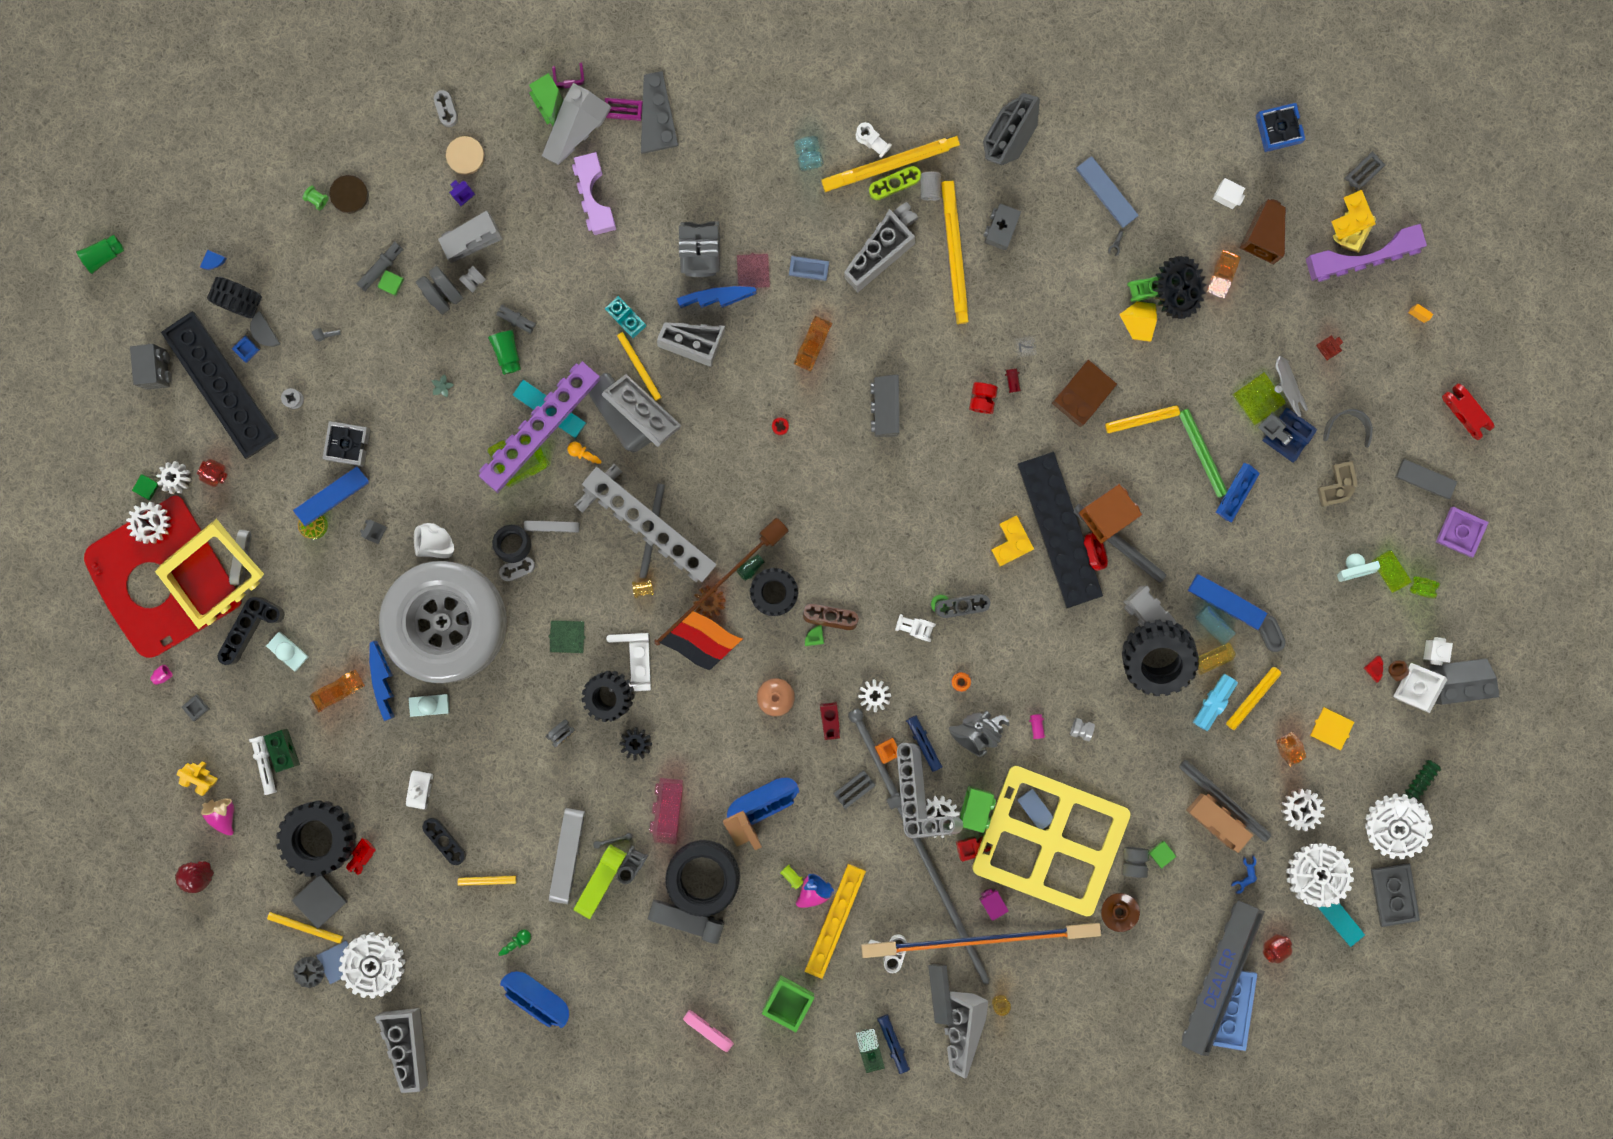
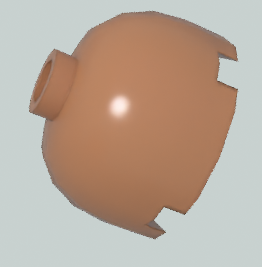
M779 678L765 681L759 687L757 693V703L760 709L770 716H782L788 713L795 701L792 686L787 681Z

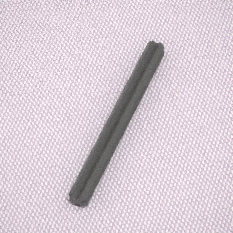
M1078 504L1074 508V513L1077 517L1084 521L1079 514V512L1083 510L1084 507L1081 504ZM1115 534L1107 540L1158 583L1165 579L1166 574L1119 535Z
M1184 760L1179 765L1183 772L1262 841L1266 842L1270 839V832L1191 763Z

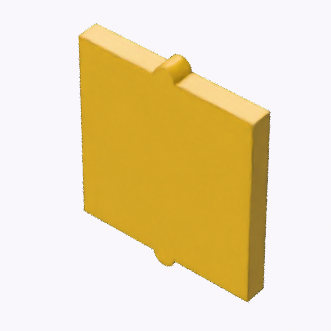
M1323 707L1318 720H1315L1316 724L1310 736L1341 750L1346 739L1350 737L1349 733L1354 721Z

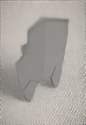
M1279 356L1276 359L1275 367L1281 382L1275 387V391L1277 393L1283 391L1298 417H1301L1298 403H1301L1305 411L1308 410L1307 405L1299 391L1289 361Z

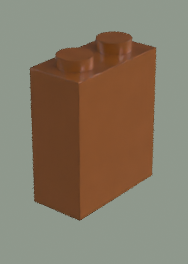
M1120 484L1079 512L1101 544L1142 515L1139 506L1133 503L1127 490Z

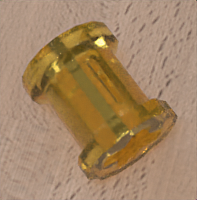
M651 578L644 582H632L635 598L646 594L654 595Z
M998 995L993 998L992 1005L995 1013L1000 1016L1007 1015L1011 1010V1004L1007 997ZM1004 1002L1005 1007L999 1009L997 1004Z

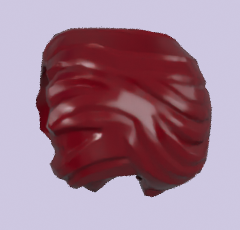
M206 861L183 864L175 874L176 884L184 892L198 893L210 884L214 872L211 869V864Z

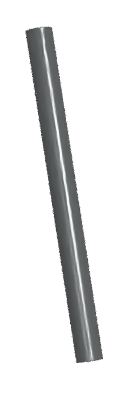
M657 484L652 512L658 517L665 488L663 484ZM650 521L648 532L652 531L654 528V524L652 521ZM647 542L639 575L640 578L647 579L653 545L651 546Z

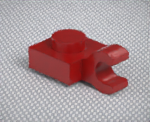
M362 838L352 852L354 857L346 866L349 872H352L354 869L357 875L361 874L363 871L362 865H366L372 858L376 849L368 840Z

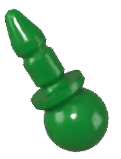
M520 930L516 937H512L513 941L504 946L498 955H506L509 951L515 949L516 946L520 949L522 945H527L531 941L530 932Z

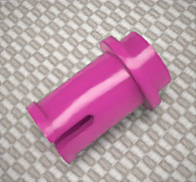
M1042 714L1031 715L1029 722L1032 725L1033 739L1045 738Z

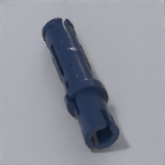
M917 715L907 719L906 722L913 733L912 737L917 741L931 771L934 772L942 768L943 766L926 735L928 733L923 729Z
M886 1014L877 1018L891 1052L889 1055L894 1059L898 1073L902 1074L909 1071L910 1067L904 1056V1048L900 1046L889 1015Z

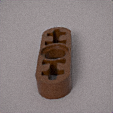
M808 604L803 611V618L808 623L844 630L855 629L859 620L858 615L854 611L817 604ZM810 611H814L813 617L810 616ZM820 612H823L822 619H819ZM828 613H833L836 616V619L834 621H829L826 619L825 615ZM848 617L852 618L851 624L847 623Z

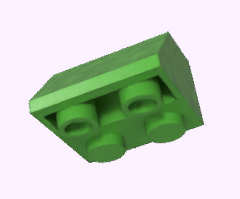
M548 73L529 84L532 90L529 94L536 107L539 108L547 125L551 123L554 126L563 103V98Z

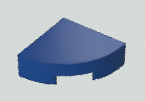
M207 250L200 268L206 270L217 268L223 265L227 258Z

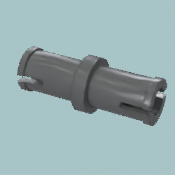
M504 305L500 306L499 310L501 311H498L496 314L510 322L513 327L517 326L529 334L532 333V328L536 326L535 322L521 316L522 314L519 312L515 313Z

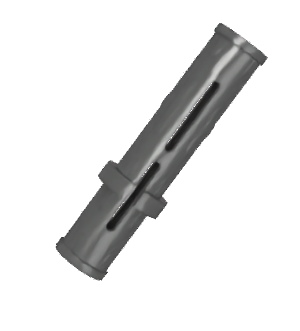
M394 241L384 254L381 253L379 255L378 261L356 284L366 292L389 265H393L394 259L404 249Z

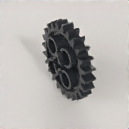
M1175 256L1174 258H1169V261H1164V266L1159 267L1161 273H1156L1159 279L1154 281L1157 288L1153 289V291L1158 292L1155 299L1160 300L1157 306H1163L1161 312H1167L1166 316H1172L1173 319H1185L1186 317H1191V314H1196V308H1201L1199 302L1204 301L1201 296L1206 294L1203 287L1207 286L1202 281L1206 277L1200 275L1203 269H1198L1199 263H1194V259H1189L1188 256Z

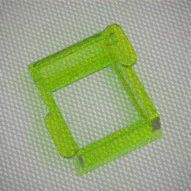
M523 436L520 440V443L527 441L529 444L531 442V438L528 436ZM502 440L488 448L487 451L492 460L493 454L498 449L502 450L507 445L506 441ZM541 447L534 453L539 463L520 475L512 477L506 486L511 488L515 484L550 466ZM499 464L496 466L500 474L504 472V465Z

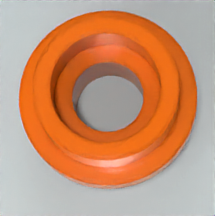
M957 673L952 678V686L957 691H966L971 685V679L966 673ZM963 678L965 681L962 686L958 685V679Z

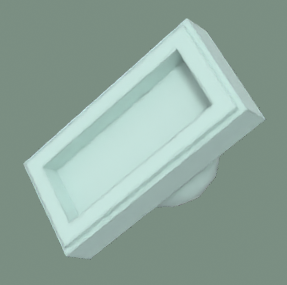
M1351 554L1346 559V567L1348 569L1340 571L1337 577L1342 582L1376 573L1380 569L1378 561L1365 564V559L1362 555Z
M278 632L266 645L278 659L287 664L293 671H297L308 659V656L281 632Z
M448 694L410 697V717L450 713Z

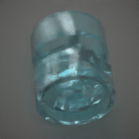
M805 137L794 142L796 154L799 155L797 160L800 170H811L824 164L822 153L818 152L820 149L818 137Z

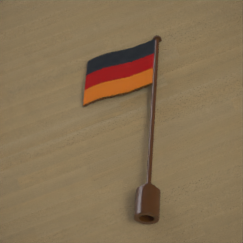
M778 518L771 521L759 533L761 536L759 540L761 542L659 639H655L654 644L657 646L662 644L676 650L697 666L711 670L743 638L727 632L714 621L694 612V610L763 545L773 547L789 532L787 527Z

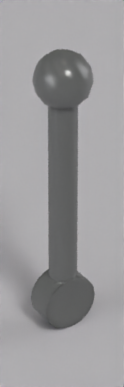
M627 833L625 836L602 842L595 841L593 846L598 849L602 845L622 840L629 841L632 839V834Z

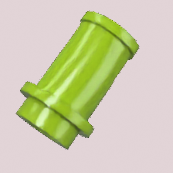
M787 865L780 872L792 885L791 888L797 889L804 882L802 880L803 877H799L790 865Z

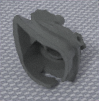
M985 711L983 714L973 713L963 719V724L951 726L949 731L961 746L978 757H982L987 753L984 749L985 747H997V743L1001 741L1002 735L999 733H1003V728L1000 725L1010 726V723L1005 715H999V717L990 720L991 714Z

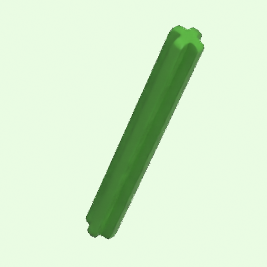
M1185 409L1179 415L1217 497L1225 496L1227 489L1189 409Z

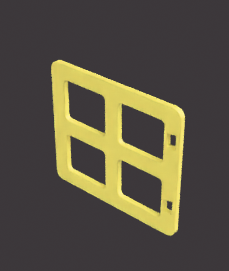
M1012 766L1008 771L991 815L989 828L985 831L973 862V872L976 875L1078 914L1091 916L1095 911L1130 819V811L1123 806L1019 766ZM1021 783L1031 785L1059 797V802L1048 830H1042L1009 817V811ZM1008 786L1014 788L1010 799L1004 797ZM1075 803L1112 817V823L1100 851L1062 837L1067 819ZM1003 831L1041 845L1033 871L1028 879L990 864ZM987 842L993 844L989 855L983 853ZM1055 852H1061L1094 866L1083 898L1078 899L1044 886V880Z

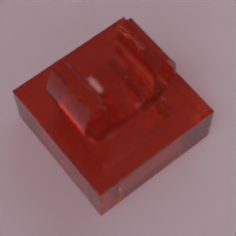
M1331 335L1316 346L1325 359L1329 360L1342 351L1340 345L1344 342L1340 337L1334 339Z

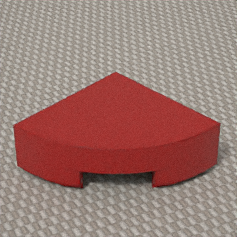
M1377 656L1364 667L1376 683L1383 676L1384 664L1382 658Z

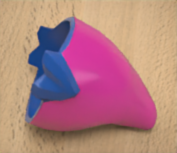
M809 874L803 882L796 905L800 908H807L823 904L834 894V889L829 882L826 883L818 875Z

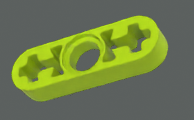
M910 166L875 181L869 187V195L874 200H881L917 184L920 181L921 172L917 167ZM910 171L913 174L917 173L915 180L908 178L905 181L907 184L904 185L903 178L900 175L903 174L905 178L909 176ZM891 179H898L900 186L892 188L889 184ZM886 182V186L889 192H886L885 188L881 190V195L873 193L875 186H877L878 189L884 187L883 183Z

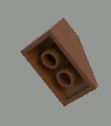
M1087 360L1054 399L1052 404L1081 428L1099 408L1117 383L1091 361Z

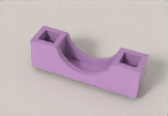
M597 153L575 157V164L572 167L575 176H579L580 182L577 183L579 194L584 196V201H581L584 213L588 212L589 219H586L588 230H592L594 235L616 230L611 208L598 204L592 196L594 183L603 175Z

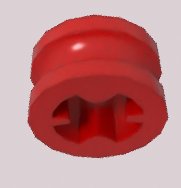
M781 417L776 418L772 422L773 432L777 435L787 433L789 429L787 420ZM779 421L784 422L783 426L786 427L784 431L781 429L782 432L777 431L775 426L777 422L779 424Z

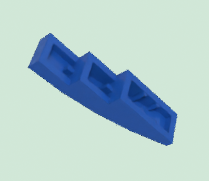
M720 287L694 292L677 298L680 308L699 302L700 307L703 308L718 301L721 308L753 296L757 292L755 287Z
M1196 574L1188 589L1195 596L1256 630H1259L1268 614L1199 574Z
M372 641L370 642L369 658L371 680L383 720L387 721L395 717L387 701L394 697L386 680L392 677L393 674L378 642Z

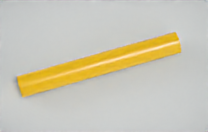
M516 876L458 878V886L516 884Z

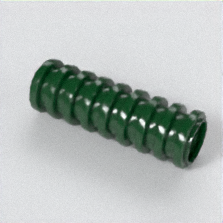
M1431 760L1425 761L1426 765H1422L1423 769L1418 771V775H1415L1416 779H1412V784L1408 785L1409 789H1405V795L1408 796V799L1414 797L1417 801L1421 800L1420 796H1423V792L1428 790L1427 786H1430V782L1435 780L1434 776H1438L1437 772L1442 770L1438 764Z

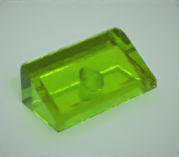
M1388 550L1372 560V562H1379L1380 569L1378 572L1392 593L1412 583L1392 550Z

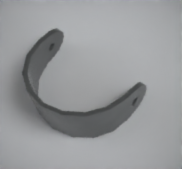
M1357 409L1345 410L1332 416L1327 422L1323 441L1328 440L1331 427L1340 415L1349 414L1357 417L1365 427V447L1368 448L1370 446L1373 426L1370 418L1364 412Z

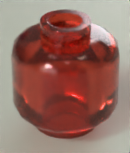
M208 459L206 462L203 461L197 471L199 481L211 487H216L219 483L223 484L228 474L225 473V465L212 459Z
M1276 934L1264 943L1263 954L1271 963H1282L1292 955V942L1288 937Z

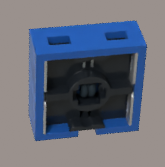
M1296 103L1259 111L1256 115L1264 152L1301 144L1306 140L1302 124L1299 125L1298 123L1300 115Z

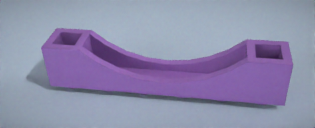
M1421 224L1401 229L1384 248L1372 254L1346 256L1327 250L1310 255L1306 258V263L1312 281L1318 279L1319 282L1330 279V275L1336 274L1339 277L1348 274V270L1355 269V272L1366 269V265L1372 263L1373 266L1384 264L1386 259L1391 258V261L1403 258V255L1407 253L1410 256L1419 254L1421 249L1426 247L1427 244Z

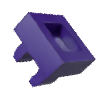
M455 180L450 184L453 190L449 193L460 206L475 195L465 181L459 184Z

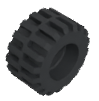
M215 277L207 299L209 302L246 318H254L262 296L258 292L223 277Z
M779 568L765 569L758 573L752 581L750 598L755 608L761 613L768 616H780L789 612L794 607L798 598V587L795 579L787 571ZM770 581H778L785 587V597L779 603H769L763 597V588Z
M605 671L592 677L585 684V689L582 690V695L585 696L581 699L586 704L583 706L584 709L590 711L588 713L590 717L594 715V719L597 721L602 719V722H607L608 720L612 722L630 710L629 708L633 705L631 700L634 699L635 694H631L634 688L629 686V683H631L629 679H624L625 675H618L617 671L612 673L611 671ZM602 686L609 687L614 691L616 695L615 706L606 705L601 700L600 690Z

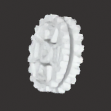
M1393 794L1392 798L1384 796L1383 801L1377 800L1375 802L1376 806L1369 808L1370 814L1366 815L1367 823H1365L1370 843H1373L1374 849H1380L1382 855L1389 854L1390 858L1393 859L1395 856L1404 859L1406 855L1411 858L1414 857V852L1421 853V847L1428 846L1427 839L1432 838L1430 830L1433 829L1429 813L1424 809V805L1422 803L1418 804L1417 799L1414 797L1408 799V796L1405 794L1402 797Z
M1309 844V847L1303 846L1300 848L1301 852L1293 854L1295 858L1294 860H1289L1288 863L1291 867L1286 869V873L1290 874L1287 882L1292 884L1290 890L1297 893L1295 896L1297 899H1301L1303 903L1315 907H1331V903L1338 904L1340 903V898L1345 899L1347 897L1345 892L1351 891L1352 887L1349 886V883L1354 880L1350 876L1353 868L1348 867L1350 861L1343 858L1344 853L1342 851H1336V847L1327 846V844ZM1317 872H1321V875H1323L1322 879L1319 878Z
M370 932L369 935L362 934L349 943L343 951L344 955L340 957V962L343 964L339 967V971L343 972L341 980H346L347 982L346 988L351 987L353 994L361 993L362 998H365L367 995L370 998H375L378 994L381 997L387 991L393 990L395 985L400 982V976L405 971L402 968L405 964V959L401 958L404 952L403 950H398V942L393 943L390 936L385 938L384 933H379L376 936L374 932ZM371 961L375 963L374 965H376L374 969L370 968L371 965H369V963Z

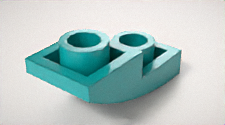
M619 296L605 308L632 338L647 326Z

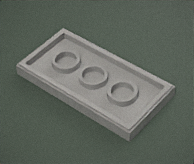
M627 374L602 393L605 399L657 447L681 427L668 412Z

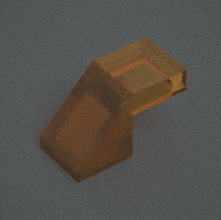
M1222 251L1206 292L1223 299L1225 298L1241 259L1240 256Z

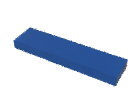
M355 467L295 508L293 512L306 527L363 488L369 481L361 470Z

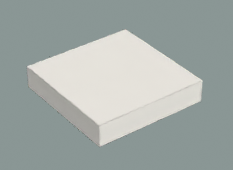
M1411 663L1408 676L1402 679L1393 697L1430 713L1447 678Z

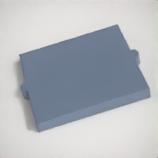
M347 940L316 955L324 967V973L330 984L340 980L343 972L339 971V967L343 964L340 962V957L344 955L343 951L349 945Z

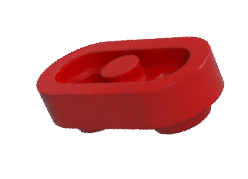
M1093 532L1085 536L1084 540L1089 563L1096 571L1105 569L1108 565V559L1104 545L1099 542Z

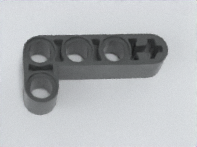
M653 900L647 918L650 921L702 936V940L713 944H719L725 924L724 920L719 919L718 921L712 916L699 917L689 915V913L681 911L676 905L659 900Z

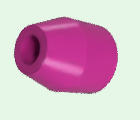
M161 665L153 672L150 679L152 683L157 685L166 682L173 674L166 665Z

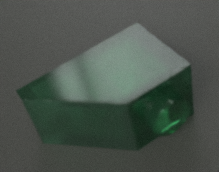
M865 1029L856 1033L866 1073L885 1069L875 1029Z

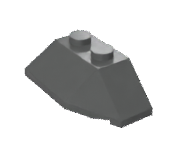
M1022 93L1019 95V98L1012 100L1000 110L983 140L985 159L987 161L1004 165L1020 157L1038 126L1040 104L1038 97Z

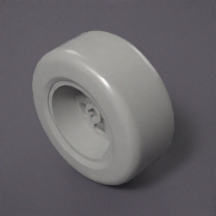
M448 561L423 563L402 574L386 593L379 614L381 640L392 661L408 675L431 683L461 681L481 672L494 660L500 651L507 628L505 605L494 584L476 569ZM447 597L458 601V605L452 611L445 608V599ZM432 599L435 600L438 607L437 611L433 614L424 609V606ZM463 612H467L469 624L466 626L457 623V615ZM419 619L429 620L430 629L420 632ZM443 619L447 620L446 624L440 625V621ZM456 630L463 635V639L456 645H453L449 635ZM435 633L442 636L441 647H436L429 643L430 638Z

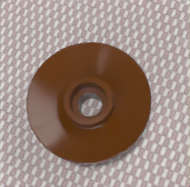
M1116 893L1104 901L1101 908V917L1109 929L1116 932H1126L1137 924L1140 917V909L1134 898L1124 893ZM1118 908L1123 910L1121 915L1116 914Z

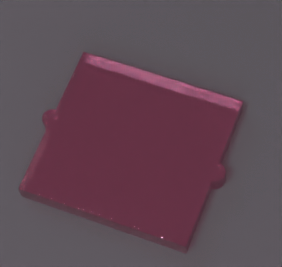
M751 253V255H737L738 286L755 287V289L770 287L768 254Z

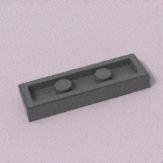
M1405 459L1402 460L1396 474V478L1446 499H1451L1458 482Z
M928 965L935 1023L953 1024L947 965Z

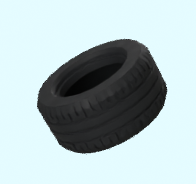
M710 840L690 842L680 848L669 862L665 876L667 893H669L672 902L681 911L689 913V915L699 917L715 915L727 908L737 893L740 882L738 863L731 852L719 843ZM700 857L709 858L718 863L723 870L725 879L720 892L713 897L705 899L694 897L688 893L683 886L681 877L685 865L691 860Z

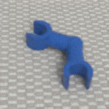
M1252 856L1253 862L1250 865L1247 864L1246 858H1243V864L1247 867L1248 877L1241 881L1232 882L1231 886L1236 884L1241 886L1235 892L1236 894L1242 893L1244 887L1257 880L1254 868L1256 858Z

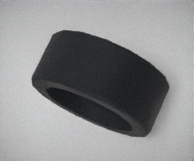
M511 524L498 529L494 534L492 545L500 559L508 563H516L525 559L529 554L531 539L524 529ZM511 534L521 536L522 545L518 551L511 554L503 552L501 544L507 536Z

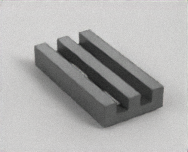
M1372 151L1344 179L1357 192L1385 164ZM1373 158L1374 161L1353 180L1351 177L1368 160ZM1377 163L1379 166L1358 185L1356 182Z
M863 770L833 794L846 809L876 785ZM862 776L865 777L862 782L841 797L839 795ZM869 782V786L845 803L844 800Z

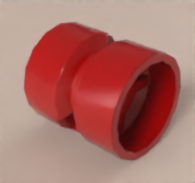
M975 382L972 389L974 398L970 400L969 410L993 414L995 406L993 399L997 396L998 387L992 384Z

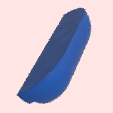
M790 778L776 779L736 799L728 808L727 818L744 811L751 825L792 805L794 803L793 799L799 793L798 785Z
M511 972L501 980L500 986H503L505 989V996L542 1024L548 1027L552 1025L559 1026L560 1028L566 1025L569 1019V1009L566 1003L532 977L523 972Z

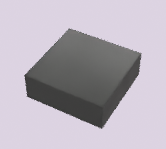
M198 694L182 706V709L193 722L210 709Z

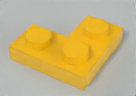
M1362 190L1344 197L1349 214L1331 221L1339 240L1376 225Z
M1017 515L999 524L1007 539V542L991 550L999 567L1034 550Z

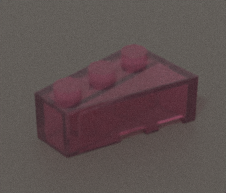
M660 778L659 783L655 785L654 794L658 796L657 802H653L652 814H655V819L651 821L649 831L653 833L654 843L677 845L683 780Z

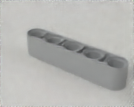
M565 809L549 894V901L569 904V893H571L574 878L572 876L575 874L576 855H578L579 837L582 834L585 811Z

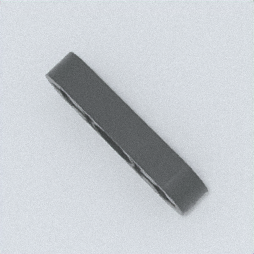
M976 594L940 600L935 605V613L939 617L949 618L984 612L990 607V599L986 595ZM980 598L985 601V604H982V608L978 605L972 606L971 603L979 602ZM962 600L967 603L965 611L958 609V603ZM944 604L947 607L953 606L954 610H946L944 614V612L940 611V608H943Z

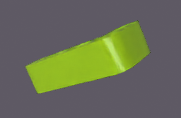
M611 844L608 846L574 907V911L591 919L627 853Z

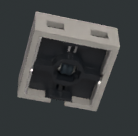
M329 421L322 459L364 467L367 452L364 450V444L368 445L370 429Z

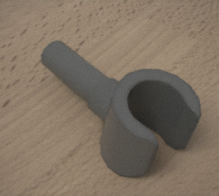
M1119 231L1114 244L1108 248V254L1112 247L1117 249L1115 256L1120 253L1119 244L1124 233L1123 231Z
M317 328L312 331L316 341H322L330 336L341 335L340 330L323 333L321 328Z

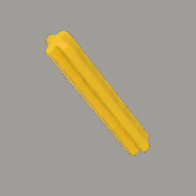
M1176 405L1106 423L1105 429L1107 433H1112L1178 416L1180 415V410Z
M1272 667L1226 722L1230 729L1235 730L1280 677L1281 671Z

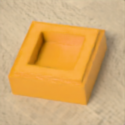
M1419 304L1411 307L1408 312L1423 323L1429 321L1434 315Z

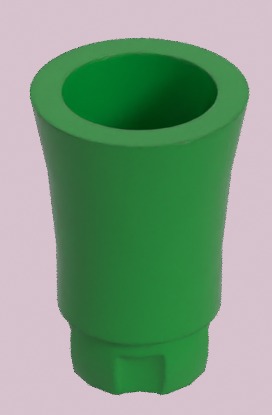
M112 235L107 239L104 238L91 246L78 250L76 253L86 269L93 274L100 267L122 253L124 248L118 238Z
M514 330L489 336L488 339L494 349L503 375L521 370L518 362L520 359L515 344Z

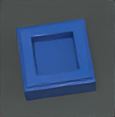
M246 335L232 348L245 363L260 350Z

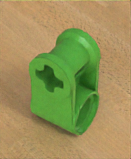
M1159 278L1140 279L1127 283L1131 290V302L1143 301L1158 295V292L1153 291L1152 283L1158 281Z

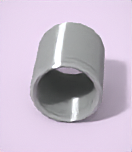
M939 172L922 173L920 180L921 199L926 201L941 199V174Z

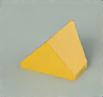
M1137 301L1119 315L1132 339L1151 342L1157 322L1156 304Z

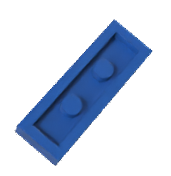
M1244 463L1216 511L1218 515L1231 523L1260 474L1250 464Z

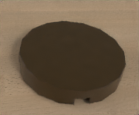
M344 175L333 182L330 187L329 196L336 209L343 213L352 214L364 208L368 202L369 193L361 179L353 175Z

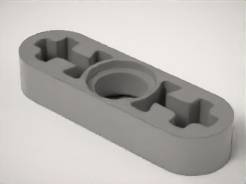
M524 521V530L579 533L580 523Z
M239 530L236 543L248 555L251 531ZM234 555L229 582L232 585L240 586L243 584L246 568Z

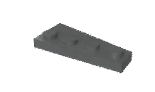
M662 71L644 75L641 154L678 146Z

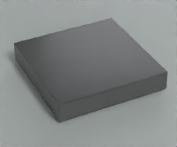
M324 875L316 877L292 900L317 929L348 902Z

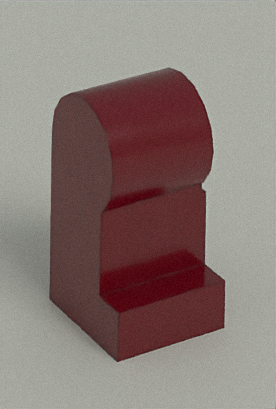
M837 702L820 704L825 740L840 739Z

